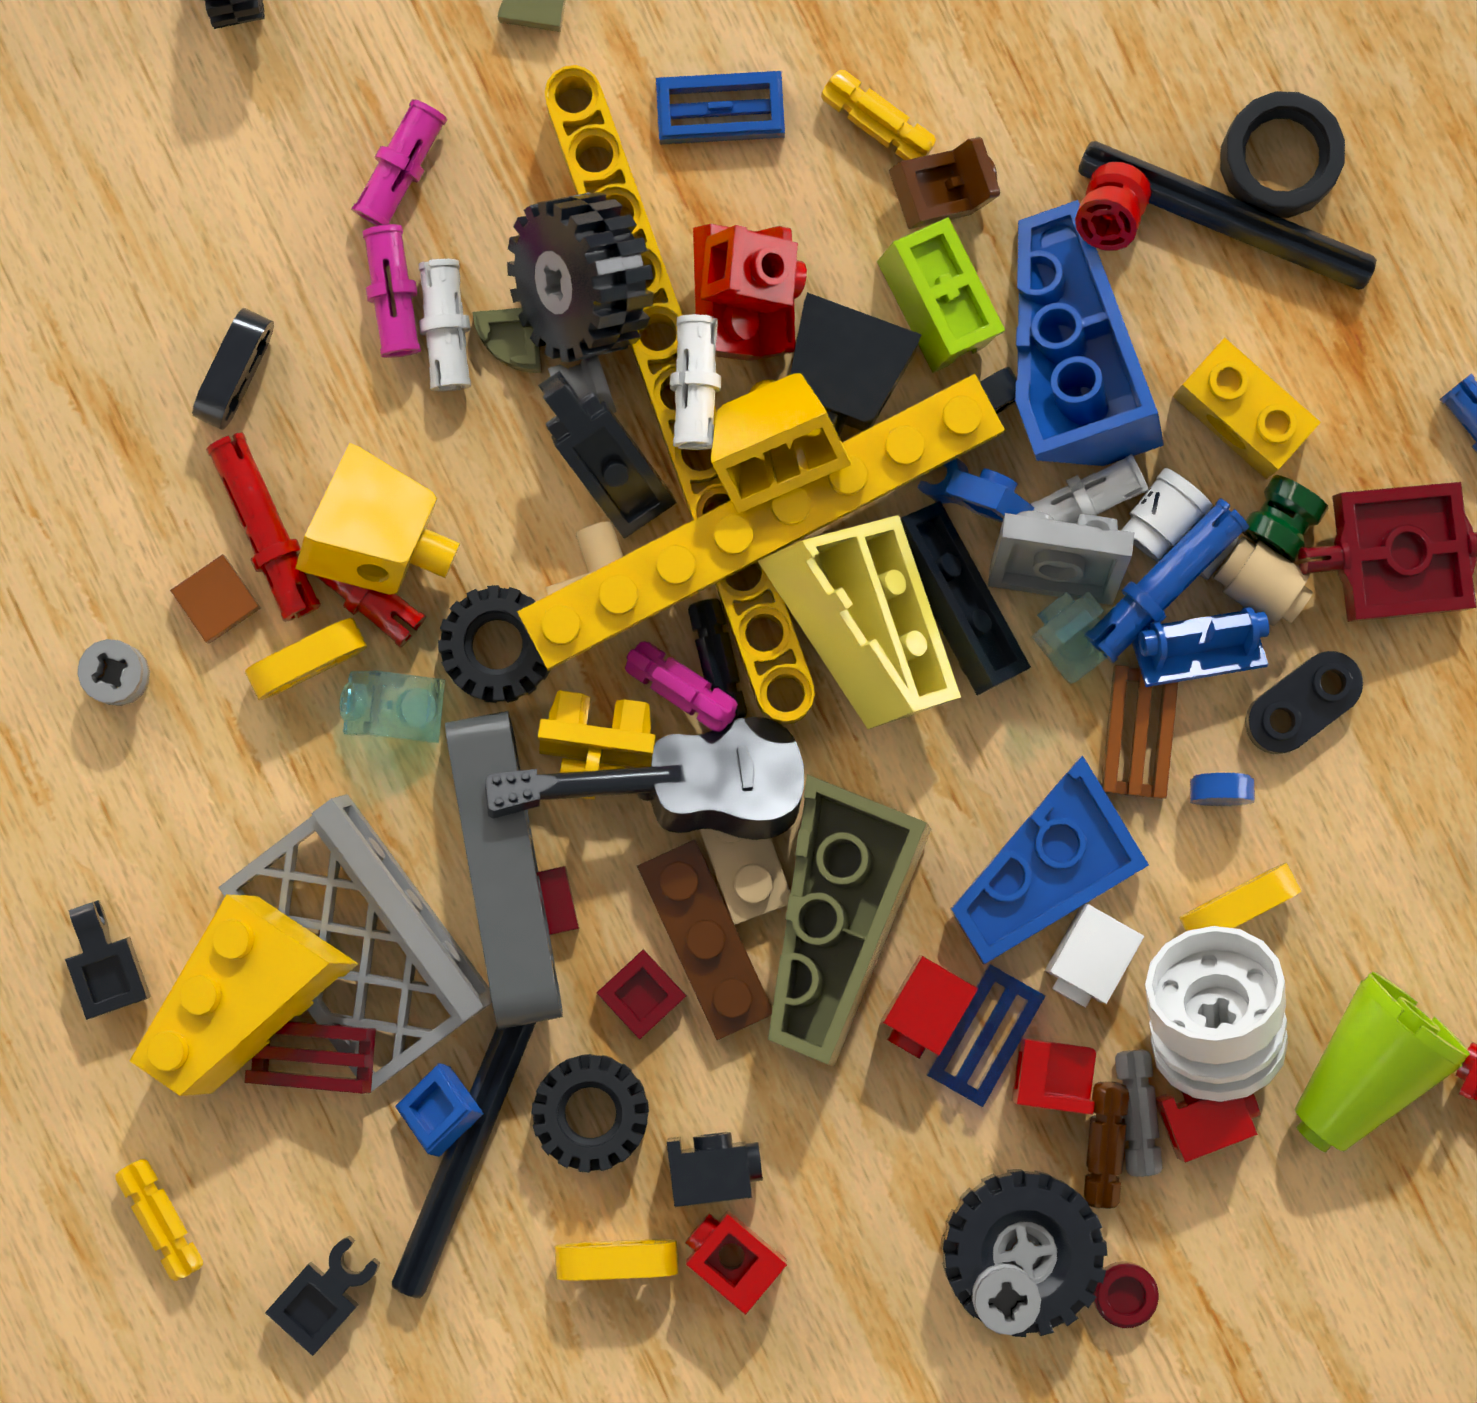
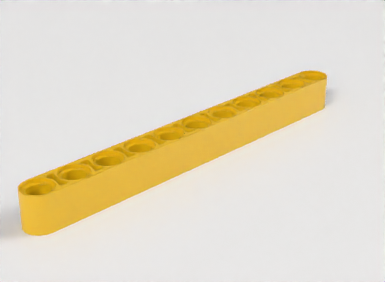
M577 65L563 66L556 70L547 80L544 92L549 118L577 195L589 192L606 194V200L615 199L634 215L633 220L637 224L632 234L635 239L643 237L648 250L641 254L643 265H651L652 271L655 274L653 283L650 287L646 288L654 292L653 306L643 308V311L650 317L647 326L660 322L669 325L676 333L674 343L662 351L648 349L640 339L636 344L630 345L691 519L694 520L702 516L706 507L713 501L721 499L731 501L714 466L703 471L693 470L682 459L685 449L673 446L676 411L664 405L661 396L664 389L670 385V374L676 372L678 345L676 325L677 317L683 315L601 85L595 74L587 68ZM578 88L590 94L592 98L591 103L579 113L565 112L557 105L559 97L569 89ZM590 147L605 148L613 156L610 165L601 172L593 173L586 171L578 164L580 155ZM644 329L638 330L640 335L644 331ZM714 406V421H713L714 428H715V420H716V413H717L715 406ZM756 562L755 564L761 571V580L751 590H735L728 585L725 579L716 583L715 586L757 705L763 716L781 725L795 724L803 719L812 707L815 696L814 685L785 602L760 564ZM767 618L776 622L782 630L783 638L780 644L773 650L765 652L750 646L745 633L753 621ZM779 678L795 680L803 689L804 699L802 704L790 712L776 710L767 699V689L772 682Z

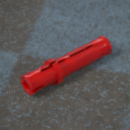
M243 432L235 433L232 436V442L229 435L210 444L206 451L213 460L255 554L251 558L253 567L256 572H263L280 609L283 621H292L295 619L294 614L298 618L303 617L318 609L321 603L316 597L306 573L295 569L301 550L297 539H290L251 454L245 434Z

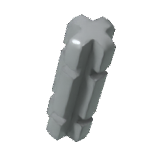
M1143 1049L1122 1051L1117 1053L1115 1062L1117 1079L1123 1081L1129 1092L1128 1115L1122 1116L1127 1124L1125 1141H1129V1148L1124 1149L1126 1170L1129 1175L1134 1177L1156 1175L1162 1171L1161 1148L1155 1146L1154 1139L1159 1138L1155 1088L1149 1085L1148 1077H1153L1151 1054Z

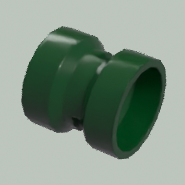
M1274 475L1264 491L1265 503L1260 511L1250 513L1246 519L1249 528L1242 533L1255 544L1260 540L1291 562H1296L1299 549L1305 547L1304 535L1310 526L1318 525L1329 507L1323 499L1303 485L1287 477Z

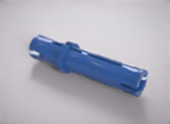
M1220 498L1215 503V506L1137 584L1130 581L1122 589L1124 597L1091 630L1084 634L1099 652H1104V657L1114 664L1118 660V656L1139 636L1140 631H1144L1151 623H1161L1167 617L1164 610L1242 532L1249 528L1248 523L1235 509L1232 512L1229 510L1231 506L1226 501Z

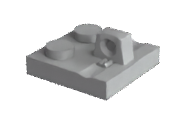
M1023 511L1017 515L1005 513L990 563L988 586L1113 605L1132 557L1134 532L1118 530L1117 519L1079 514L1075 524L1055 521L1052 516L1039 511Z

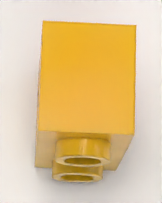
M1225 337L1173 395L1180 404L1266 480L1283 466L1321 423Z

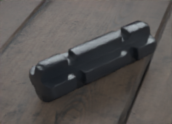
M714 598L695 602L689 605L688 613L693 632L698 631L699 638L695 639L703 677L712 684L709 690L713 692L714 688H719L736 700L738 705L734 720L746 717L747 709L743 692L737 691L736 684L740 683L729 633L723 632L722 625L726 624L722 604L719 599Z

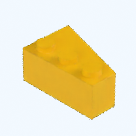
M226 894L129 1061L179 1096L212 1094L269 1044V1038L294 1016L303 1014L314 1004L313 1000L338 977L346 976L359 963L260 897Z

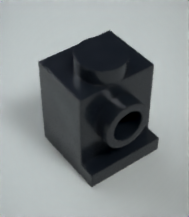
M721 1132L694 1136V1148L682 1149L681 1137L667 1139L674 1207L752 1198L750 1182L763 1181L758 1142L732 1143L731 1132Z

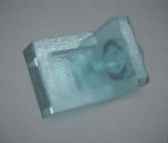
M1068 591L1037 615L1044 623V626L1031 636L1064 679L1070 684L1077 682L1106 659L1103 655L1104 652H1099L1084 636L1088 630H1091L1100 621L1098 616L1104 612L1103 608L1089 591L1076 601Z
M376 670L351 671L348 683L341 692L339 703L340 715L344 720V734L439 743L445 679Z

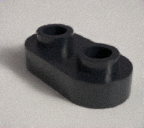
M1336 651L1322 652L1306 660L1257 697L1249 706L1245 717V727L1252 743L1260 750L1271 754L1287 753L1302 746L1357 703L1363 689V678L1358 665L1349 656ZM1326 671L1335 672L1341 679L1342 686L1336 695L1326 693L1321 686V677ZM1276 709L1286 711L1291 717V727L1286 733L1275 731L1270 724L1271 714Z

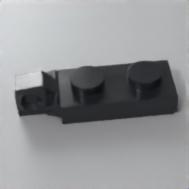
M560 371L538 385L544 394V400L556 415L545 423L547 429L552 434L551 438L555 447L624 539L677 503L671 491L605 401L601 402L593 391L580 399Z

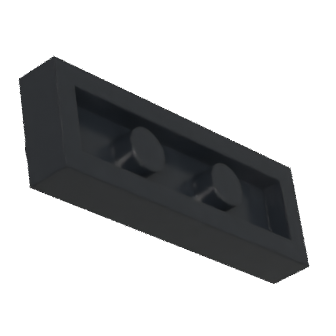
M941 501L901 517L900 520L933 616L976 695L978 696L1030 669L1031 666Z

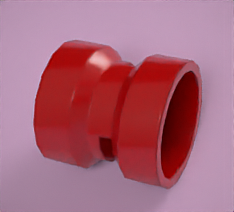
M1110 162L1100 166L1092 174L1085 193L1086 196L1082 199L1078 208L1075 224L1076 230L1082 239L1092 247L1104 251H1117L1127 247L1135 239L1141 222V216L1145 213L1151 196V187L1144 173L1136 167L1123 162Z

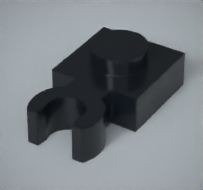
M351 1236L343 1238L333 1247L329 1255V1269L326 1273H323L316 1265L310 1262L265 1312L266 1315L312 1356L315 1355L359 1305L345 1291L350 1286L356 1287L367 1283L376 1274L380 1266V1262L374 1258L365 1266L364 1270L359 1272L351 1271L346 1267L344 1254L356 1241Z

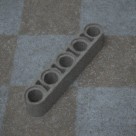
M509 711L446 722L447 745L490 994L498 1029L562 1018V1002L540 878L536 875L539 871L528 810L494 819L488 816L485 779L489 774L521 771Z

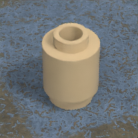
M1243 536L1238 540L1213 577L1225 586L1223 593L1245 608L1251 607L1255 613L1265 612L1271 626H1275L1281 618L1292 623L1313 594L1311 590L1304 586L1310 574L1303 575L1299 566L1262 541L1258 540L1256 544H1253Z

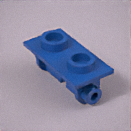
M1251 607L1243 608L1241 611L1163 624L1160 622L1151 623L1144 631H1140L1139 636L1132 642L1145 686L1150 687L1268 667V661L1260 638L1268 637L1269 621L1265 612L1255 613Z

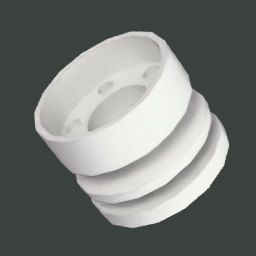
M1219 926L1189 930L1167 942L1150 962L1145 983L1147 1007L1150 1016L1151 1045L1159 1071L1173 1087L1193 1098L1218 1102L1248 1097L1268 1085L1284 1065L1288 1045L1287 1018L1285 1015V980L1277 956L1264 941L1240 929Z

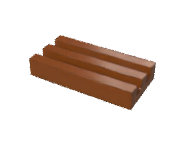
M1121 665L1113 667L1101 785L1105 793L1158 799L1167 798L1178 682L1162 684L1152 785L1143 784L1152 686H1145L1139 668ZM1127 681L1138 682L1129 781L1123 782L1117 781Z

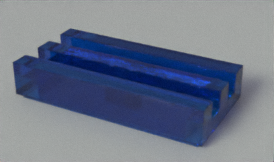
M992 964L987 965L975 986L978 988L976 994L939 1056L936 1055L926 1073L927 1076L981 1107L986 1103L1046 996ZM994 982L1005 987L958 1072L953 1076L944 1070ZM1019 995L1026 999L980 1083L977 1088H974L967 1084L1015 997Z

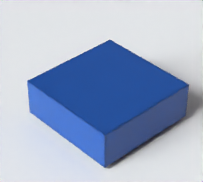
M440 1063L395 1106L427 1154L438 1157L484 1114L451 1066Z

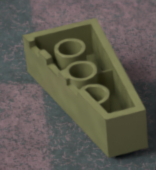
M807 774L801 828L798 832L795 869L791 895H789L785 919L787 922L782 955H780L768 1040L825 1064L835 1066L932 829L927 822Z

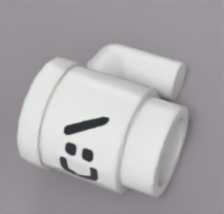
M1164 468L1156 477L1157 480L1149 488V491L1144 494L1129 513L1132 518L1121 530L1134 532L1133 545L1156 562H1159L1214 507L1200 490L1168 468ZM1239 536L1200 576L1207 580L1212 576L1231 553L1239 540Z

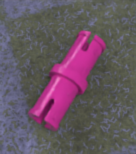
M412 99L387 147L380 146L374 158L379 163L351 210L376 226L390 224V220L411 182H419L425 171L421 164L439 131L448 119L426 103Z
M388 224L367 228L362 231L366 243L371 285L366 287L367 301L375 305L381 343V357L396 358L421 352V348L417 339L412 298L417 296L418 293L416 281L410 280L408 276L402 239V226ZM387 266H390L392 278L391 282L397 312L396 317L393 316L391 293L389 289L388 276L386 270Z

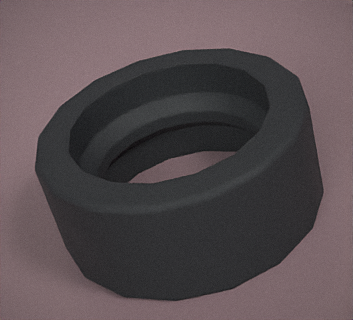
M1275 91L1252 100L1236 115L1221 145L1220 171L1228 191L1237 200L1281 218H1290L1311 210L1335 186L1345 164V138L1337 118L1320 101L1300 92ZM1273 119H1290L1303 125L1314 136L1319 148V164L1314 176L1304 186L1291 191H1274L1261 185L1251 175L1245 161L1246 144L1251 133L1261 124Z

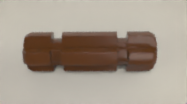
M1098 1082L1094 1085L1092 1100L1095 1101L1094 1113L1096 1115L1090 1117L1086 1166L1091 1174L1085 1175L1084 1198L1091 1207L1111 1209L1117 1207L1120 1203L1121 1182H1119L1120 1178L1117 1175L1122 1174L1127 1124L1122 1116L1128 1115L1129 1092L1126 1085L1121 1083Z

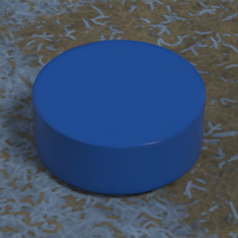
M1205 773L1195 775L1190 779V803L1238 806L1255 802V780L1248 774Z

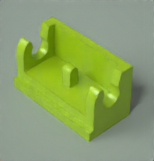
M949 217L893 241L878 259L877 263L911 331L921 334L918 345L932 373L949 366L956 358L969 351L972 354L986 347L996 336L1005 331Z

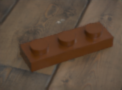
M695 839L637 865L716 1040H720L771 1016L773 1008Z

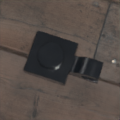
M100 900L68 910L83 953L67 958L65 961L86 1020L150 998L151 995L131 938L127 937L113 943L111 942L108 922Z

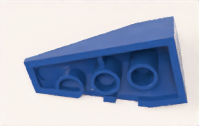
M1076 200L1018 221L1017 288L1019 292L1016 333L1018 369L1015 401L1036 461L1106 466L1120 461L1131 454L1135 456L1164 446L1157 408L1098 251L1095 247L1084 241L1076 230L1075 217L1080 206L1079 201Z

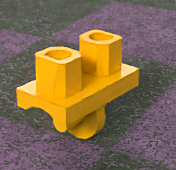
M560 690L557 691L549 713V719H540L538 740H540L539 754L566 757L562 758L560 773L625 769L626 767L624 766L651 767L655 734H651L650 708L646 702L626 699L616 700L612 728L588 725L591 706L590 696L583 693ZM594 796V797H582V798L595 800V799H596V796Z

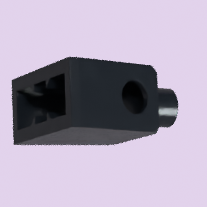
M807 292L791 374L801 373L824 406L839 437L844 424L865 431L873 427L917 350L921 334Z

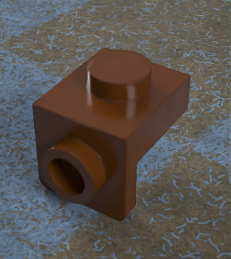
M981 137L967 139L951 151L900 161L889 169L908 229L934 224L947 217L952 220L972 215L1000 195L996 167L988 156Z

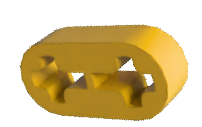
M348 618L321 629L249 666L245 670V674L258 700H264L356 656L365 650L367 645L354 618Z
M1286 862L1183 914L1179 919L1186 931L1210 926L1235 928L1302 892Z
M650 1239L556 1245V1279L579 1281L678 1274L677 1241Z

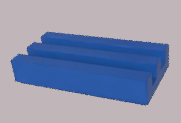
M781 71L656 78L660 145L785 138ZM770 89L769 99L670 104L669 95ZM771 114V120L671 126V119Z

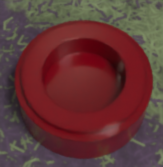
M1120 1261L1106 1266L1103 1284L1098 1282L1094 1291L1096 1299L1093 1302L1098 1313L1108 1323L1120 1328H1134L1147 1322L1156 1311L1159 1300L1158 1287L1154 1278L1147 1270L1133 1262Z

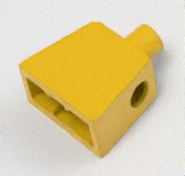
M801 373L791 374L778 381H759L753 385L748 394L723 404L717 410L711 462L738 514L851 465L847 452L824 406Z
M349 443L304 536L295 569L390 595L399 591L411 564L446 578L460 543L427 529L437 501L433 491L361 447Z

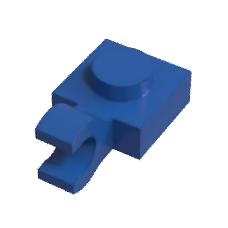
M958 458L942 465L947 468V474L943 481L938 484H930L920 480L918 489L935 502L941 501L942 504L955 503L966 507L975 514L1001 523L1005 513L1017 515L1023 511H1033L1035 508L1015 493L1018 484L1011 478L986 468L982 469L979 477L969 474L967 466Z

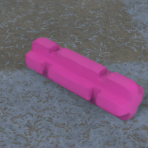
M641 641L635 649L630 650L626 657L625 669L627 673L644 685L648 684L649 681L653 682L650 688L690 716L694 715L695 712L699 713L696 719L716 732L722 731L734 720L738 705L734 698L719 688H714L713 692L709 689L712 686L710 682L672 657H668L665 661L663 659L666 655L665 652L650 642Z

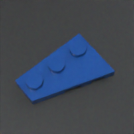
M1082 755L950 910L982 964H986L1149 866Z

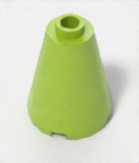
M1376 972L1370 973L1364 981L1360 982L1295 1107V1112L1302 1120L1296 1126L1297 1130L1311 1144L1323 1152H1327L1331 1146L1340 1151H1346L1461 1068L1462 1063L1470 1055L1463 1043L1435 1016L1431 1020L1416 1007L1418 1003L1416 1000Z

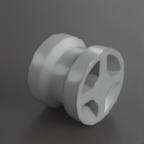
M598 356L582 359L579 365L570 368L560 364L548 368L550 376L560 371L580 399L593 391L601 402L605 401L613 413L616 412Z
M106 639L95 642L84 651L79 660L77 674L81 687L90 697L108 705L123 706L133 703L143 695L149 684L150 670L146 658L139 650L120 640ZM104 660H105V662H106V664H107V667H106V669H105V673H104L103 676H101L100 678H98V676H100V675L103 674V669H104V667H105V663H104Z
M1001 1263L988 1267L979 1274L972 1289V1302L975 1312L987 1328L998 1334L1013 1335L1025 1331L1035 1322L1040 1312L1041 1297L1037 1285L1024 1270L1015 1265ZM1017 1301H1024V1302H1018V1303H1017L1016 1307L1012 1309V1315H1011V1308L1015 1306L1016 1302H1017Z

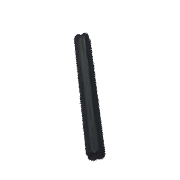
M1092 141L1088 144L1079 164L1078 172L1091 179L1092 174L1100 166L1110 162H1123L1132 165L1144 173L1150 182L1151 196L1149 204L1357 290L1364 289L1368 285L1375 271L1377 259L1371 254L1100 142Z
M536 1023L504 1029L496 1027L469 1092L484 1114L444 1153L392 1280V1287L398 1292L419 1299L425 1294Z

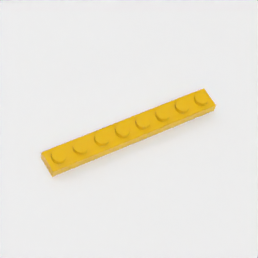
M973 374L842 442L851 461L850 466L739 514L732 501H729L517 611L549 671L1004 433L1005 429L977 376Z

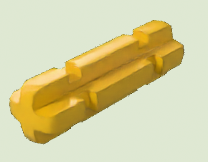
M839 70L833 74L821 94V98L825 103L839 113L842 109L848 111L847 119L888 148L890 144H893L897 147L895 154L903 160L929 155L936 141L932 133L918 123L915 127L907 123L910 119L909 116L869 88L864 92L860 89L862 82L846 70Z
M140 1159L119 1170L115 1175V1180L125 1198L132 1197L135 1204L130 1207L155 1252L160 1249L165 1258L160 1261L169 1278L173 1281H178L199 1270L203 1265V1259L194 1243L188 1244L185 1240L184 1235L188 1232L165 1190L160 1189L158 1191L154 1184L158 1178L150 1163L145 1159Z

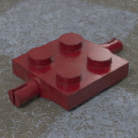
M1461 482L1342 492L1333 495L1336 525L1334 545L1311 548L1301 547L1298 552V561L1322 559L1321 561L1299 564L1303 575L1329 571L1338 572V576L1343 584L1347 622L1466 611L1477 608L1473 573L1477 561V532H1473V527L1465 514Z

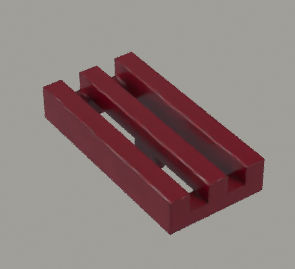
M289 1021L275 1034L359 1041L358 1053L290 1048L270 1046L269 1043L252 1058L251 1070H245L244 1083L360 1094L371 1093L376 1028ZM269 1059L357 1067V1077L345 1078L268 1071Z

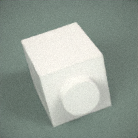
M1089 904L1082 905L1044 970L1058 978L1052 989L1085 1008L1091 998L1100 1003L1107 1004L1144 936Z

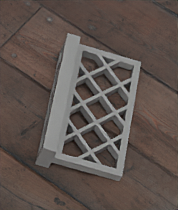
M346 794L328 800L311 813L312 816L218 888L224 896L226 894L245 895L241 888L258 875L282 878L279 911L305 928L320 930L319 937L329 944L331 932L364 937L359 972L350 971L346 976L338 977V979L358 982L353 1016L331 1013L322 1001L323 992L313 1000L314 1004L307 1010L317 1024H341L353 1027L376 1028L378 1031L396 1033L392 1061L376 1073L373 1070L372 1092L470 1018L492 1003L490 988L349 795ZM314 832H317L331 852L328 876L295 871L298 846ZM286 854L284 869L270 867ZM340 865L351 880L339 878ZM294 880L326 885L322 920L289 915ZM337 887L359 890L369 903L365 927L333 922ZM378 917L388 931L376 929ZM375 939L397 942L404 951L406 962L403 979L370 974ZM415 969L418 970L426 983L414 981ZM369 984L402 989L397 1023L364 1018ZM412 991L435 994L451 1017L435 1029L409 1026L408 1020ZM406 1035L421 1038L404 1051ZM329 1039L338 1052L358 1053L359 1041ZM349 1066L351 1071L357 1077V1067Z

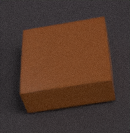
M223 554L170 590L204 641L208 644L261 609L227 557Z

